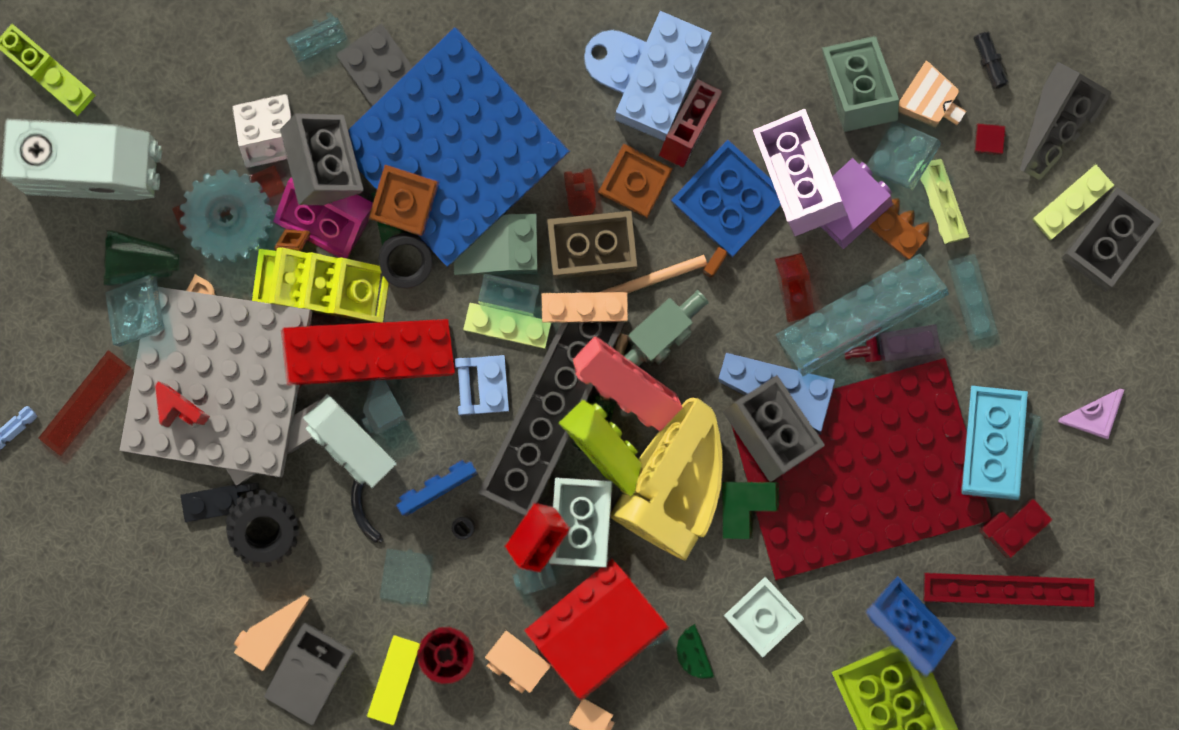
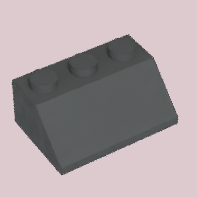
M294 114L283 125L280 132L299 205H326L363 191L344 115Z
M778 375L723 411L769 482L825 446Z

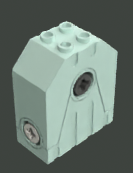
M6 120L2 177L6 178L8 182L12 183L21 192H24L25 195L117 200L154 198L155 190H159L160 174L156 173L157 162H161L162 147L158 146V142L155 141V138L149 132L120 126Z

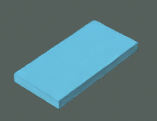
M971 386L961 494L1019 500L1027 391Z

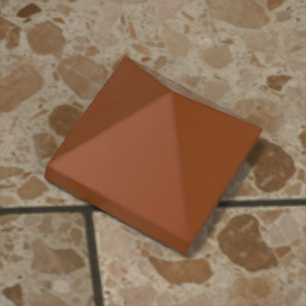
M285 229L274 249L277 251V248L283 247L301 252L311 233L310 231Z

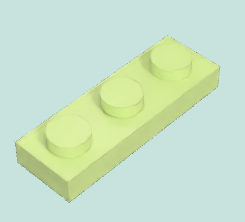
M942 159L926 161L917 165L921 182L926 189L929 205L934 212L938 230L944 243H952L968 238L969 235Z
M1094 165L1032 220L1052 240L1112 188L1114 184L1097 165Z
M469 303L463 330L545 349L551 323H542L540 318Z

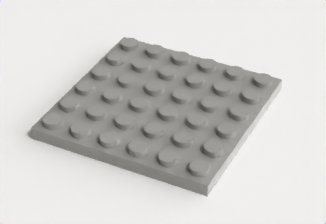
M150 286L119 451L283 478L299 385L286 384L281 330L284 327L310 326L313 311ZM160 381L168 384L208 414L210 418L205 425L194 422L191 426L179 416L176 417L170 427L160 425L155 391L156 383Z

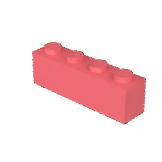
M596 336L573 359L577 370L576 375L582 382L595 385L602 396L607 399L612 397L617 401L622 410L627 413L632 411L647 427L652 425L661 431L683 408L675 392Z

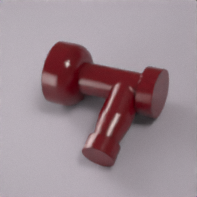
M880 321L858 324L859 332L865 335L866 346L851 349L844 348L845 359L865 357V363L882 361V355L878 353L876 333L881 330Z

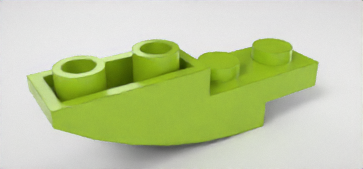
M13 24L1 35L0 50L77 116L96 96Z

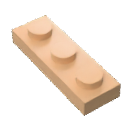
M627 292L542 293V323L627 322Z

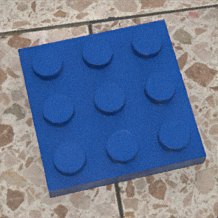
M729 140L715 152L671 199V202L718 246L727 251V254L732 258L781 206L772 179Z
M898 576L889 583L866 611L871 622L876 627L881 628L889 636L891 643L905 653L912 666L920 670L925 676L935 668L956 639Z

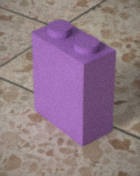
M853 158L832 176L847 216L820 226L843 249L892 206L890 195L892 191L882 181L878 183L871 177L873 173L863 162L858 164Z

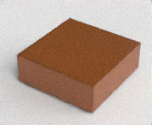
M718 247L704 268L703 274L713 278L725 260L727 251Z

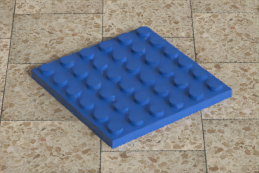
M456 27L348 130L358 170L376 189H378L385 165L439 181L423 236H418L447 267L460 257L570 152Z

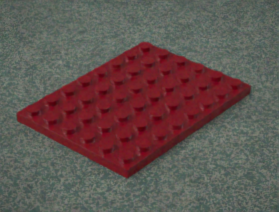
M946 359L935 360L834 388L821 435L818 434L825 446L771 481L779 482V511H755L775 580L992 520L986 497L961 494L967 431ZM732 427L747 482H769Z

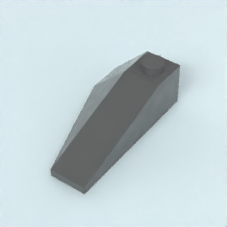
M1057 62L1043 87L1020 170L1041 180L1062 157L1061 147L1070 140L1075 142L1080 137L1077 130L1086 120L1093 123L1112 92L1081 73Z

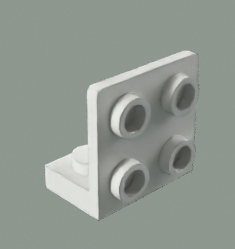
M287 95L233 106L238 144L246 168L287 159L280 132L283 125L291 118Z

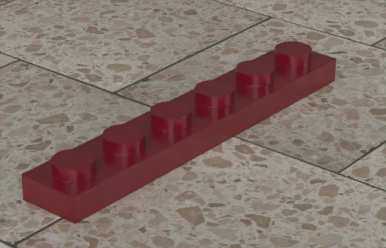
M924 573L923 601L1094 607L1095 579Z

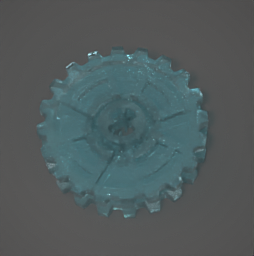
M222 169L216 170L215 176H211L209 173L204 174V181L200 183L195 180L192 183L193 191H186L184 197L187 198V202L180 206V210L184 213V216L180 218V224L187 228L183 231L184 236L188 240L193 239L191 245L197 251L202 249L201 254L207 258L214 255V259L217 262H223L225 258H228L231 263L237 262L238 256H242L244 259L249 258L251 250L258 252L261 249L259 244L261 240H268L269 235L266 233V230L273 227V222L269 219V216L273 215V208L267 205L270 201L268 195L265 192L261 193L263 188L257 181L252 183L250 176L245 173L239 177V173L236 170H230L229 174H225ZM227 210H230V214L233 216L232 220L228 221L226 219V223H223L224 219L221 217V213L223 211L227 213Z

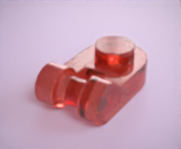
M591 168L583 169V172L580 173L564 172L570 213L573 217L593 215L596 210V199ZM585 183L586 190L575 191L574 184Z

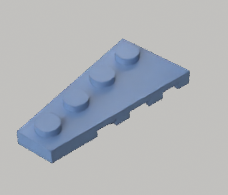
M726 353L719 375L720 383L743 395H747L778 375L816 433L821 435L835 384L834 379Z

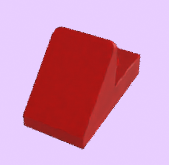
M160 381L156 383L155 391L160 425L170 427L177 416L191 426L194 422L205 425L210 418L208 414L168 384Z

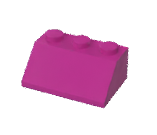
M291 177L287 182L273 222L288 230L310 231L311 235L307 241L339 258L348 259L369 221L368 218L373 203L356 194L326 205H299Z

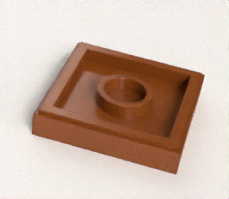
M623 143L598 194L648 218L673 168Z
M385 165L368 219L423 236L439 181Z

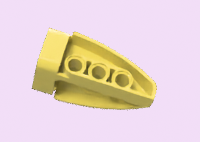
M697 398L686 400L682 404L683 408L657 433L638 459L642 466L635 493L630 497L623 492L624 494L620 496L610 513V517L623 527L682 560L688 558L698 540V536L704 537L717 507L722 480V447L716 416L708 405Z

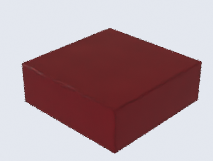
M977 123L974 152L1002 155L1005 126Z
M1004 511L998 512L992 517V520L979 529V532L986 539L990 538L1010 518Z

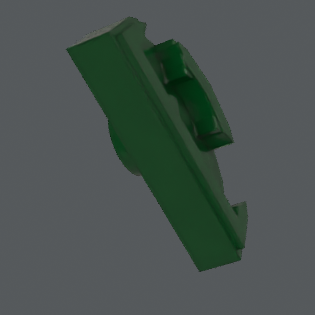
M693 624L685 629L678 639L676 647L677 659L683 670L691 676L702 679L713 678L714 675L696 625Z

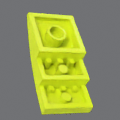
M281 247L277 248L269 303L309 309L315 313L381 323L384 318L389 282L383 276L377 316H375L381 275L380 266Z

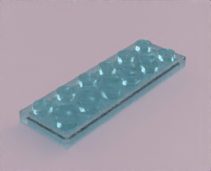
M920 253L775 335L779 344L803 377L948 296L949 292L946 285Z

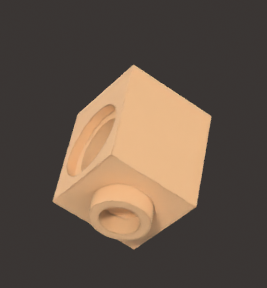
M584 698L569 724L580 730H611L615 722L610 720L613 714Z

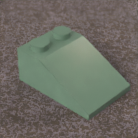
M876 36L822 48L836 110L844 132L898 120L899 98Z
M536 214L503 215L454 261V275L538 274Z

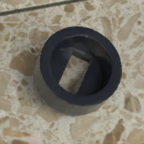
M461 516L452 523V533L458 539H467L475 532V523L470 517ZM461 521H463L466 524V526L471 530L469 533H467L466 529L460 524Z

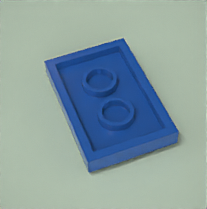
M462 460L449 468L451 473L443 478L436 475L424 482L426 488L416 492V490L412 489L399 497L401 502L397 504L399 511L406 517L478 475L471 462L465 464Z

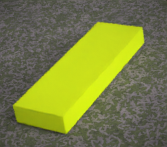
M393 635L367 717L391 725L395 724L420 643Z

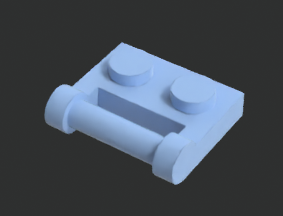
M504 355L454 359L455 368H458L461 405L458 406V415L509 411ZM469 367H477L480 405H472Z

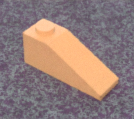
M304 595L249 628L248 632L243 630L234 643L237 646L234 653L260 670L265 671L311 598Z

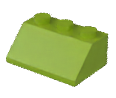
M582 400L559 424L601 474L631 497L635 493L642 463L635 456L638 451L627 440L625 442L622 441L620 438L622 432L612 422L607 423L604 419L607 414L598 404L595 403L592 406Z

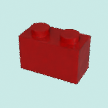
M534 503L505 545V548L519 568L540 573L568 534L570 528L556 508Z

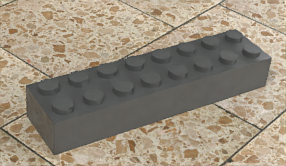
M626 322L561 323L478 492L480 495L523 516H526L534 503L538 504L570 438L559 422L582 400L587 402L595 387L592 383L585 384L577 377V370L573 359L595 336L614 348Z

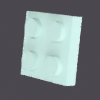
M766 577L724 615L762 657L804 619Z

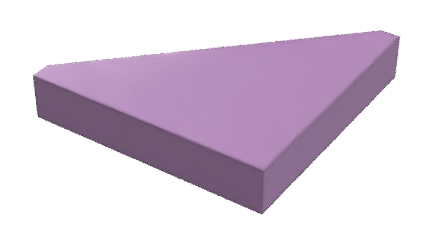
M1118 389L1059 418L1058 423L1108 439L1124 390Z

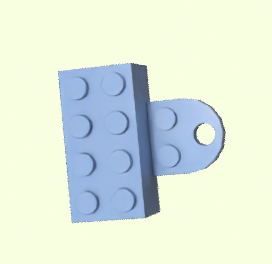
M660 11L647 42L615 30L604 31L594 36L586 46L584 55L586 70L600 84L623 93L616 110L615 120L665 141L709 45L711 32ZM595 46H603L607 50V56L604 59L597 60L593 58L591 51Z

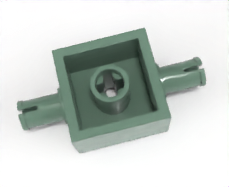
M698 290L681 306L676 305L671 298L666 300L628 335L627 341L631 345L632 350L624 357L637 366H640L643 362L648 363L649 366L653 362L659 365L670 355L671 350L669 348L674 343L680 346L691 336L692 331L690 329L693 324L691 318L705 305L709 304L708 300Z

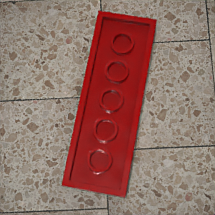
M448 319L284 327L281 330L287 385L452 376L455 373Z

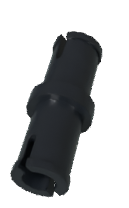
M989 31L983 32L973 37L982 59L980 61L981 67H985L992 89H999L1008 85L1009 80L1001 64L1003 58L996 51L991 33Z

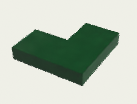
M722 482L723 539H752V511H779V482Z

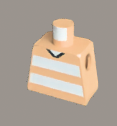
M927 61L899 101L898 112L933 127L938 125L942 117L958 125L966 113L965 110L952 103L959 90Z

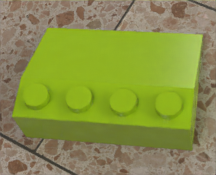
M894 645L832 672L857 730H958L932 671L925 676L920 670L915 669L905 653Z

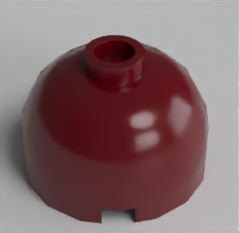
M439 627L428 632L421 640L417 651L418 663L422 672L430 680L440 684L454 683L463 679L471 670L474 662V648L470 639L462 631L452 627Z

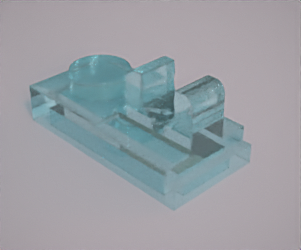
M329 12L326 14L328 19L320 23L315 19L312 22L314 26H310L286 38L298 63L348 39L338 17L335 18Z

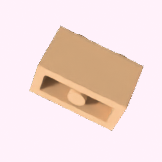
M507 630L485 657L490 661L486 666L499 676L503 672L512 678L509 684L521 693L525 689L531 692L551 666Z

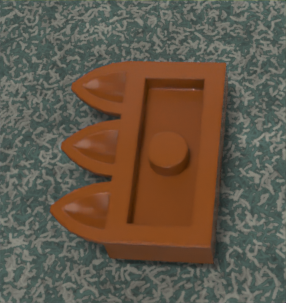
M895 198L892 199V206L868 228L907 260H910L927 239L930 226L929 222H925L913 227L915 219L914 210L898 215L900 199Z

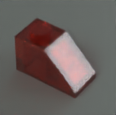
M802 253L775 259L777 279L787 322L815 316L809 271Z

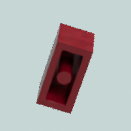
M1031 499L1009 517L1010 519L988 539L1005 558H1011L1047 526L1052 519L1034 499Z

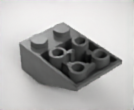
M304 623L288 649L264 697L313 726L356 651L312 625Z

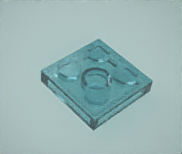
M893 121L868 161L867 166L872 173L913 191L939 149L941 142L935 137Z
M148 275L105 293L113 345L121 347L164 330L156 277Z

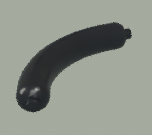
M354 479L351 489V508L356 523L374 543L378 541L381 543L383 541L381 533L370 524L363 510L362 492L364 483L361 485Z

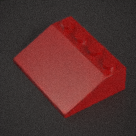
M611 559L607 562L606 567L598 569L524 631L580 701H582L667 631L669 626L617 563Z

